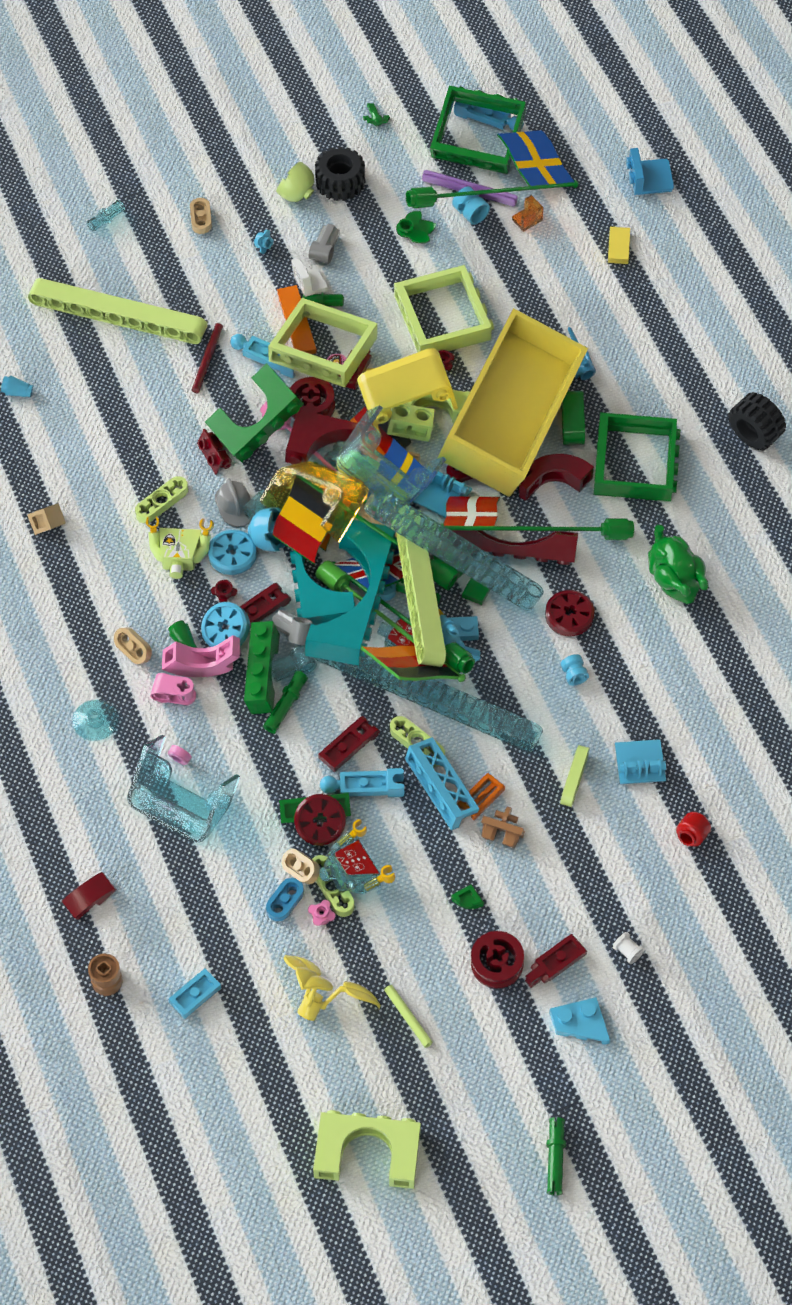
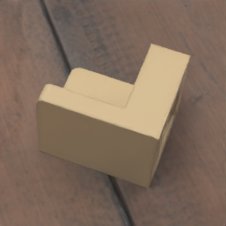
M59 503L27 514L35 535L66 523Z

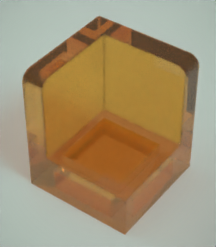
M530 195L525 198L524 210L513 215L512 220L524 232L543 221L544 207Z

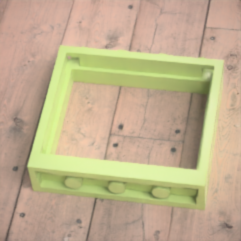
M465 265L394 283V297L417 352L429 348H434L438 351H451L491 340V332L494 329L493 322L487 317L486 306L484 303H481L480 292L477 287L474 288L473 276L471 272H467ZM462 282L480 325L426 339L408 296Z
M301 298L269 344V361L345 387L376 341L377 323ZM304 317L362 336L343 365L285 346Z

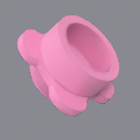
M323 900L320 904H312L308 907V912L312 914L314 925H325L335 919V913L331 911V904L328 900Z

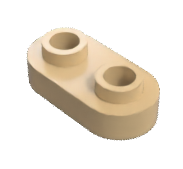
M205 198L192 200L190 203L192 230L198 234H205L212 228L210 203Z
M119 628L115 632L114 643L116 647L133 663L144 664L151 659L152 650L150 645L132 628Z
M289 849L284 853L281 864L286 872L306 884H312L318 879L320 867L317 862L296 849Z

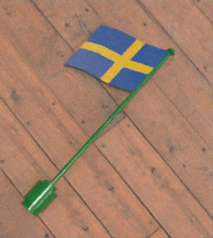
M542 130L497 134V136L508 149L517 170L528 186L437 194L436 190L431 186L417 187L407 190L406 203L408 207L414 209L433 207L437 202V198L571 186L577 188L579 183L577 180H573L564 168L553 144Z

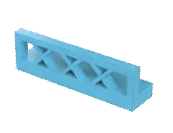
M433 737L409 746L405 760L450 830L459 828L463 818L478 813L479 807ZM430 746L435 753L434 757L425 755L421 749ZM434 764L444 767L446 770L445 775L436 772L433 768ZM445 783L454 784L458 789L457 793L447 790ZM457 800L466 802L470 808L461 811L456 804Z

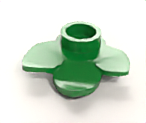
M413 211L399 221L396 226V232L401 237L423 244L430 241L428 235L434 231L436 223L423 220L421 211Z

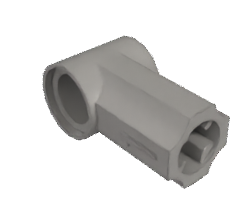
M327 224L322 227L317 240L311 243L309 259L327 264L331 262L334 246L340 235V230L335 225Z
M279 610L272 618L277 630L286 634L288 641L298 645H306V637L312 621L302 617H295L285 610Z

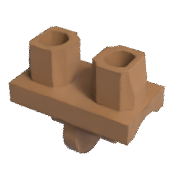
M508 806L505 812L498 810L495 812L494 817L500 818L502 821L484 815L481 821L483 824L482 838L494 841L497 831L500 830L506 832L502 844L512 848L516 847L520 837H524L525 831L524 828L508 823L510 821L517 824L519 818L511 815L512 808Z

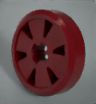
M560 591L554 594L546 604V622L553 631L560 635L577 636L583 634L591 627L594 621V605L585 594L579 591ZM570 610L574 612L573 614L571 613L569 616L566 615V612L569 613Z
M315 794L305 798L298 805L294 815V824L297 833L304 841L312 845L323 846L334 842L340 837L345 828L346 816L343 807L335 798L325 794ZM318 813H323V817L327 818V821L323 822L321 827H318L317 823H313V817H317Z

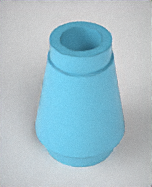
M11 375L9 377L4 376L1 392L5 393V396L31 397L33 385Z

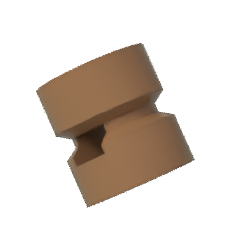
M105 953L98 954L92 958L88 965V973L95 992L104 996L113 995L118 992L122 986L123 979L117 959L111 954Z

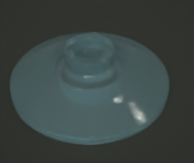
M90 700L81 704L76 709L72 723L75 732L80 737L90 741H98L107 738L115 731L118 724V715L110 703L103 700ZM93 715H98L96 718H91Z

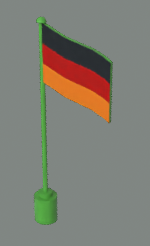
M328 560L318 567L316 578L332 591L344 592L347 590L348 592H353V596L359 601L363 599V597L349 587L350 576L334 563ZM375 610L378 616L414 643V639L409 633L381 611ZM415 646L361 647L362 651L399 680L458 679L459 682H464L466 679L464 674L461 675L445 662L442 667L418 664Z

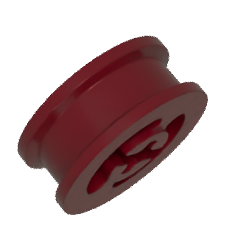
M305 377L292 384L291 390L299 399L302 398L304 403L300 410L330 417L335 411L334 389L329 382L316 377ZM321 397H323V398L325 399V401H324L322 404H321Z
M491 931L483 934L476 940L471 951V969L475 978L481 984L490 988H505L514 984L521 976L524 967V950L516 937L503 931ZM505 949H507L515 959L512 966H508L509 955L508 952L505 953ZM484 953L487 954L486 965L487 967L490 966V971L487 970L480 961V958Z

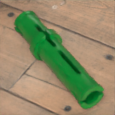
M296 671L288 686L283 688L281 698L263 725L266 731L275 734L294 701L300 697V691L308 680L307 675L303 672Z
M555 1117L549 1119V1139L546 1141V1146L549 1148L546 1193L554 1196L555 1192H557V1196L563 1194V1149L566 1148V1141L564 1140L565 1119L557 1117V1121H555Z

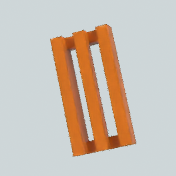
M489 773L469 791L473 797L486 783L492 782L474 800L478 805L497 786L478 806V813L471 815L473 820L505 790V786ZM459 801L457 803L460 809L466 810L470 808L466 802Z

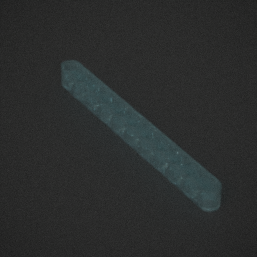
M367 654L365 657H361L359 666L315 658L323 664L525 751H533L543 733L542 727L537 723L435 679L418 681L399 680Z

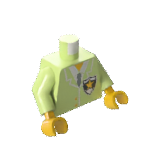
M157 516V523L154 526L149 525V518L147 517L146 525L150 528L148 533L150 550L156 560L162 562L163 569L170 570V577L174 579L182 578L183 570H194L196 563H200L208 554L211 539L209 531L214 528L212 520H210L208 528L204 527L205 519L200 520L199 526L203 533H201V530L176 528H159V531H157L159 525Z

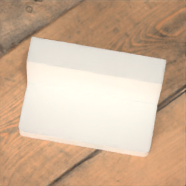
M299 258L291 260L294 278L305 297L328 291V286L317 268L306 270Z

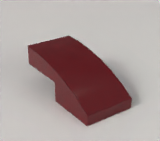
M100 872L72 891L62 900V903L72 916L79 920L95 904L100 906L117 889L107 876Z

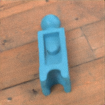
M234 334L231 337V346L236 350L243 349V356L264 365L267 363L271 368L279 370L280 374L287 377H295L293 369L269 361V342L252 336L247 341L242 334Z
M390 768L387 771L340 772V780H336L333 776H324L320 781V788L327 794L334 793L336 789H340L341 794L349 793V797L387 795L388 797H403L404 784L396 782L404 780V770L402 768Z

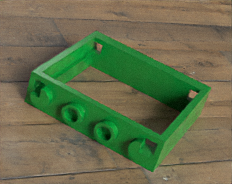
M449 85L430 146L431 157L508 174L512 162L508 149L505 157L443 144L442 140L454 101L517 115L513 132L521 131L526 114V102L519 101L517 98H505L499 94H487L481 90L473 91L462 86L455 87Z
M600 412L593 495L671 502L672 493L677 492L678 482L674 480V475H678L679 463L675 462V458H679L680 445H676V440H680L681 430L677 429V419ZM607 431L669 436L666 485L604 480Z

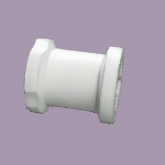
M628 932L623 933L613 944V949L619 950L627 958L629 964L636 962L645 951L643 946H638L630 938Z

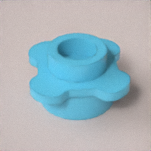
M265 230L264 233L259 232L254 240L255 247L260 249L261 254H265L266 250L271 248L274 242L270 236V230Z

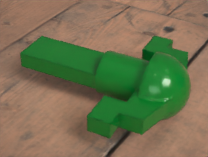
M367 103V108L372 118L363 116L364 121L367 120V123L375 126L388 123V120H390L389 115H383L382 117L379 115L374 103Z

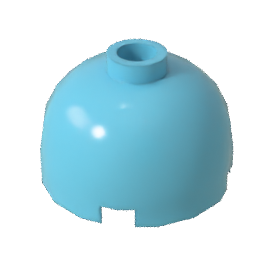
M278 507L266 508L255 513L248 526V534L256 547L270 552L281 551L279 548L285 547V544L273 537L274 525L282 509Z

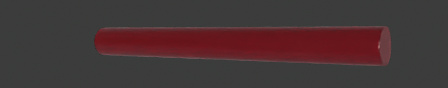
M220 323L215 324L191 389L194 393L200 392L223 329V325Z

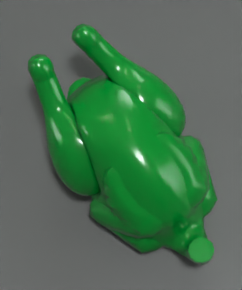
M657 525L654 530L655 543L648 552L649 571L654 575L655 581L667 596L682 603L691 604L694 602L699 589H708L705 563L701 557L693 554L688 543L680 536L664 537V527Z

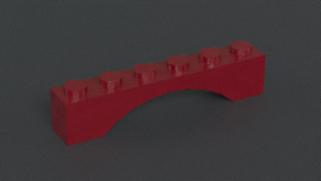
M445 530L443 546L448 547L452 551H461L462 548L470 549V552L475 554H482L483 551L492 552L493 556L503 557L505 554H510L516 559L533 557L539 562H548L549 559L557 560L558 564L570 565V562L575 563L579 533L554 531L537 540L514 542L496 538L483 530Z

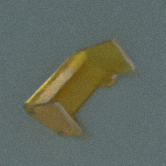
M311 461L285 466L277 470L259 499L265 508L278 507L282 509L290 495L296 476H302L324 491L322 500L331 508L320 525L336 542H340L368 496L369 489L362 480Z

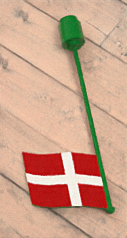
M450 496L446 502L444 524H440L438 527L440 532L444 530L601 531V535L604 536L605 540H628V538H633L634 523L627 518H606L604 523H601V527L495 526L498 517L497 503L500 497Z

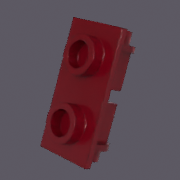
M203 429L197 444L207 459L208 465L211 466L216 475L220 468H230L232 460L226 450H222L223 445L219 438L213 432L208 433L206 429Z

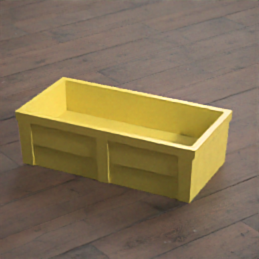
M513 308L437 459L510 497L525 479L588 348Z

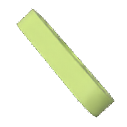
M180 476L173 477L138 503L135 507L137 520L141 523H146L148 517L150 523L156 519V516H160L185 497L188 493L186 479ZM160 496L168 499L165 503L156 502V499Z
M397 716L390 722L392 737L406 748L413 745L411 740L414 737H420L423 740L431 738L406 717ZM402 725H404V730H396V726L401 727ZM436 742L441 751L443 752V754L445 755V750L443 746ZM430 746L429 750L426 748L421 749L425 755L430 756V752L435 754Z
M578 745L560 804L572 807L590 748Z
M324 855L315 856L313 860L321 864V866H325V873L327 874L324 877L320 869L316 882L326 899L330 902L333 911L340 917L351 915L354 911V899L328 857ZM330 881H335L339 884V887L334 891L326 889L325 886ZM339 895H341L342 901L348 904L347 908L344 909L343 906H340Z

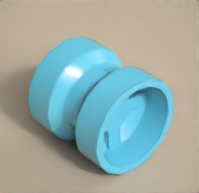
M578 654L570 655L560 663L562 670L567 674L566 680L571 686L582 684L589 678L587 669L583 667V659Z

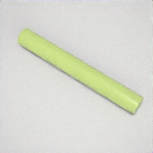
M393 985L387 986L384 991L422 1045L425 1048L429 1047L433 1043Z

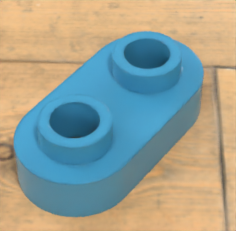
M287 878L280 884L266 904L267 915L271 920L283 921L290 915L304 895L302 882L296 878ZM291 890L296 891L293 895L288 894ZM281 908L282 912L276 913L274 910Z

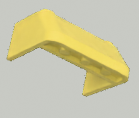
M434 348L420 351L366 371L357 379L378 438L382 437L378 424L386 423L391 418L392 408L431 394L435 401L450 399L453 409H458L438 350Z

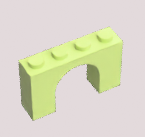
M335 1110L327 1111V1113L321 1112L313 1168L314 1178L339 1181L342 1155L345 1147L357 1137L370 1135L383 1140L391 1151L389 1186L414 1189L421 1123L410 1118L391 1120L388 1116L372 1118L366 1117L362 1113L344 1115Z

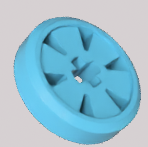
M226 530L214 536L210 541L209 561L213 568L220 573L227 575L243 573L250 569L256 560V545L251 540L250 535L243 531ZM229 550H234V552L236 551V554L231 555V552L229 553Z
M222 602L211 607L205 614L201 625L203 639L210 647L220 644L232 635L240 638L241 646L247 639L250 631V620L244 609L231 602ZM223 624L229 625V629H222Z

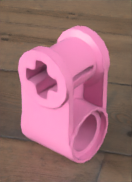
M158 673L156 675L150 695L153 700L161 703L168 702L181 705H190L196 700L194 684L190 678L173 676L166 673Z

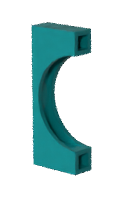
M337 506L328 533L342 527L344 517L343 510L339 506ZM290 551L291 564L296 565V570H292L293 581L298 583V589H294L296 603L300 602L301 608H297L298 617L306 618L312 621V624L318 625L338 618L355 607L353 592H336L321 587L306 573L304 568L305 558L295 551Z

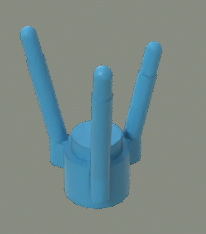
M568 327L571 339L578 342L572 328ZM588 350L575 378L580 377L582 380H587L596 373Z

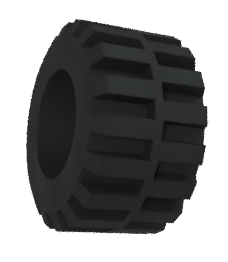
M333 147L330 148V151L325 150L322 152L323 155H319L315 162V182L317 190H320V194L326 195L328 199L334 198V201H338V199L346 201L347 198L352 199L355 198L354 195H359L361 190L364 189L365 162L363 157L358 155L357 151H351V148L348 147L346 149L342 147L334 149Z
M756 392L748 393L728 413V420L732 430L741 441L755 450L764 451L768 449L786 431L785 418L781 411L770 399Z

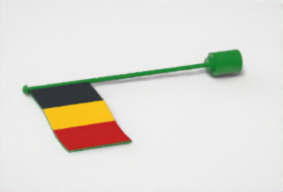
M299 471L293 472L294 483L290 495L276 519L273 537L315 565L318 549L332 525L337 506H339L398 546L396 539L299 475ZM439 558L430 559L433 581L447 591L450 590L458 580L460 572Z

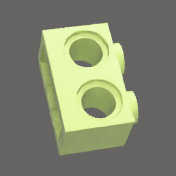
M409 404L392 408V416L388 420L387 434L429 442L435 409Z

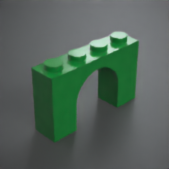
M267 363L251 377L267 398L266 413L258 423L249 427L238 426L221 408L205 421L207 426L232 455L241 462L250 458L260 445L266 443L269 437L276 430L282 428L284 423L304 405L299 397Z

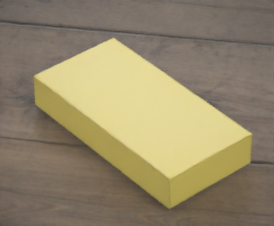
M610 227L608 263L628 264L630 228Z

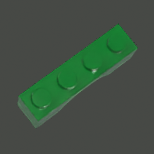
M273 621L251 622L244 702L251 714L271 713L274 709L275 691L272 682V660L274 654L279 652L280 634Z

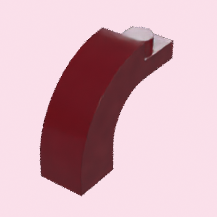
M549 454L539 457L533 461L525 479L519 484V497L526 501L540 486L552 481L566 483L580 492L593 479L594 466L579 457L569 454Z

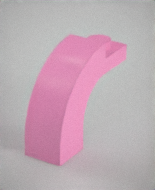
M232 635L220 644L210 648H193L176 641L163 650L162 670L184 677H213L233 670V662L240 658V638Z

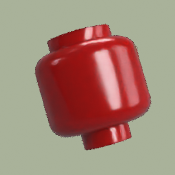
M689 812L677 825L676 832L681 843L686 846L696 847L701 845L709 835L711 825L705 815L698 812Z

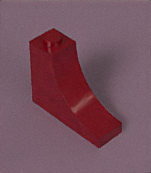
M299 410L296 414L286 447L285 462L295 466L306 467L310 457L326 445L336 442L357 443L361 424Z

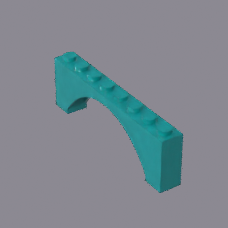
M344 518L340 530L339 549L347 551L360 564L368 578L369 588L363 599L347 613L325 623L310 625L306 637L305 656L359 666L361 657L366 656L361 647H367L368 644L365 642L371 639L372 628H370V625H375L377 616L375 610H379L381 604V597L379 595L384 594L386 585L384 579L388 580L390 566L388 564H393L394 552L392 549L397 550V545L363 522ZM372 523L397 540L395 527Z

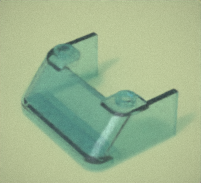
M379 405L366 411L338 452L336 463L342 471L391 510L396 511L398 507L406 508L430 485L446 459L441 457L428 463L426 468L419 467L412 470L409 476L376 450L380 444L381 435L372 426V423L383 409Z
M160 735L146 743L143 747L127 795L128 803L134 810L191 841L202 842L210 836L230 807L240 776L236 774L220 784L217 790L209 794L207 800L170 781L172 767L166 759L160 757L166 736Z

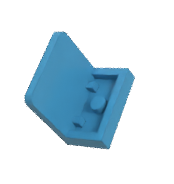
M630 148V155L626 157L627 169H630L629 182L633 185L634 195L672 192L674 184L669 160L641 161L639 149Z

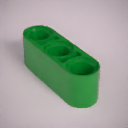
M567 391L561 404L563 445H584L583 391Z

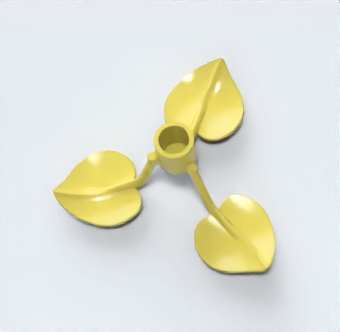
M284 955L283 959L286 964L296 970L301 990L306 989L304 999L297 1011L303 1018L314 1021L320 1009L325 1010L326 1006L341 992H346L353 998L375 1004L378 1008L381 1007L376 997L368 989L347 981L323 1002V996L317 993L316 990L331 991L333 986L327 979L320 976L321 970L319 967L305 958Z

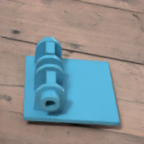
M431 469L428 473L429 480L413 502L446 518V502L450 496L468 497L472 488L467 486L466 483L457 481L454 477L450 478L448 474L444 475L438 469Z
M660 740L615 743L620 784L666 781V761H663Z

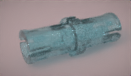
M116 200L107 208L100 209L97 215L87 220L88 228L95 232L104 224L112 222L115 216L125 211L123 203L120 200Z

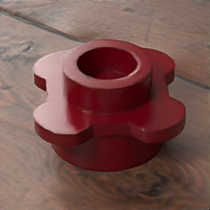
M447 350L438 351L445 370H451L453 368L452 360H454V354Z
M220 580L211 588L212 595H216L220 603L227 602L230 597L236 596L238 593L229 580Z

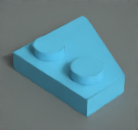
M597 997L550 1008L549 1013L556 1035L574 1036L577 1039L586 1041L588 1038L602 1041L601 1044L610 1043Z

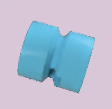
M467 186V187L462 188L459 192H467V191H475V190L472 189L471 187ZM479 195L457 196L452 201L453 207L473 225L483 221L490 211V205Z

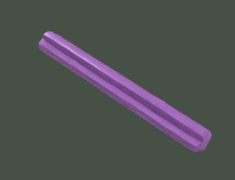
M424 170L422 175L424 182L460 191L467 186L475 191L494 189L430 170ZM508 192L479 194V197L512 207L516 205L518 200L517 195Z

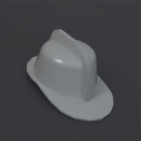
M230 478L227 479L226 483L216 492L215 502L221 517L227 524L235 527L245 526L251 522L255 515L254 505L246 487L242 483L231 481Z

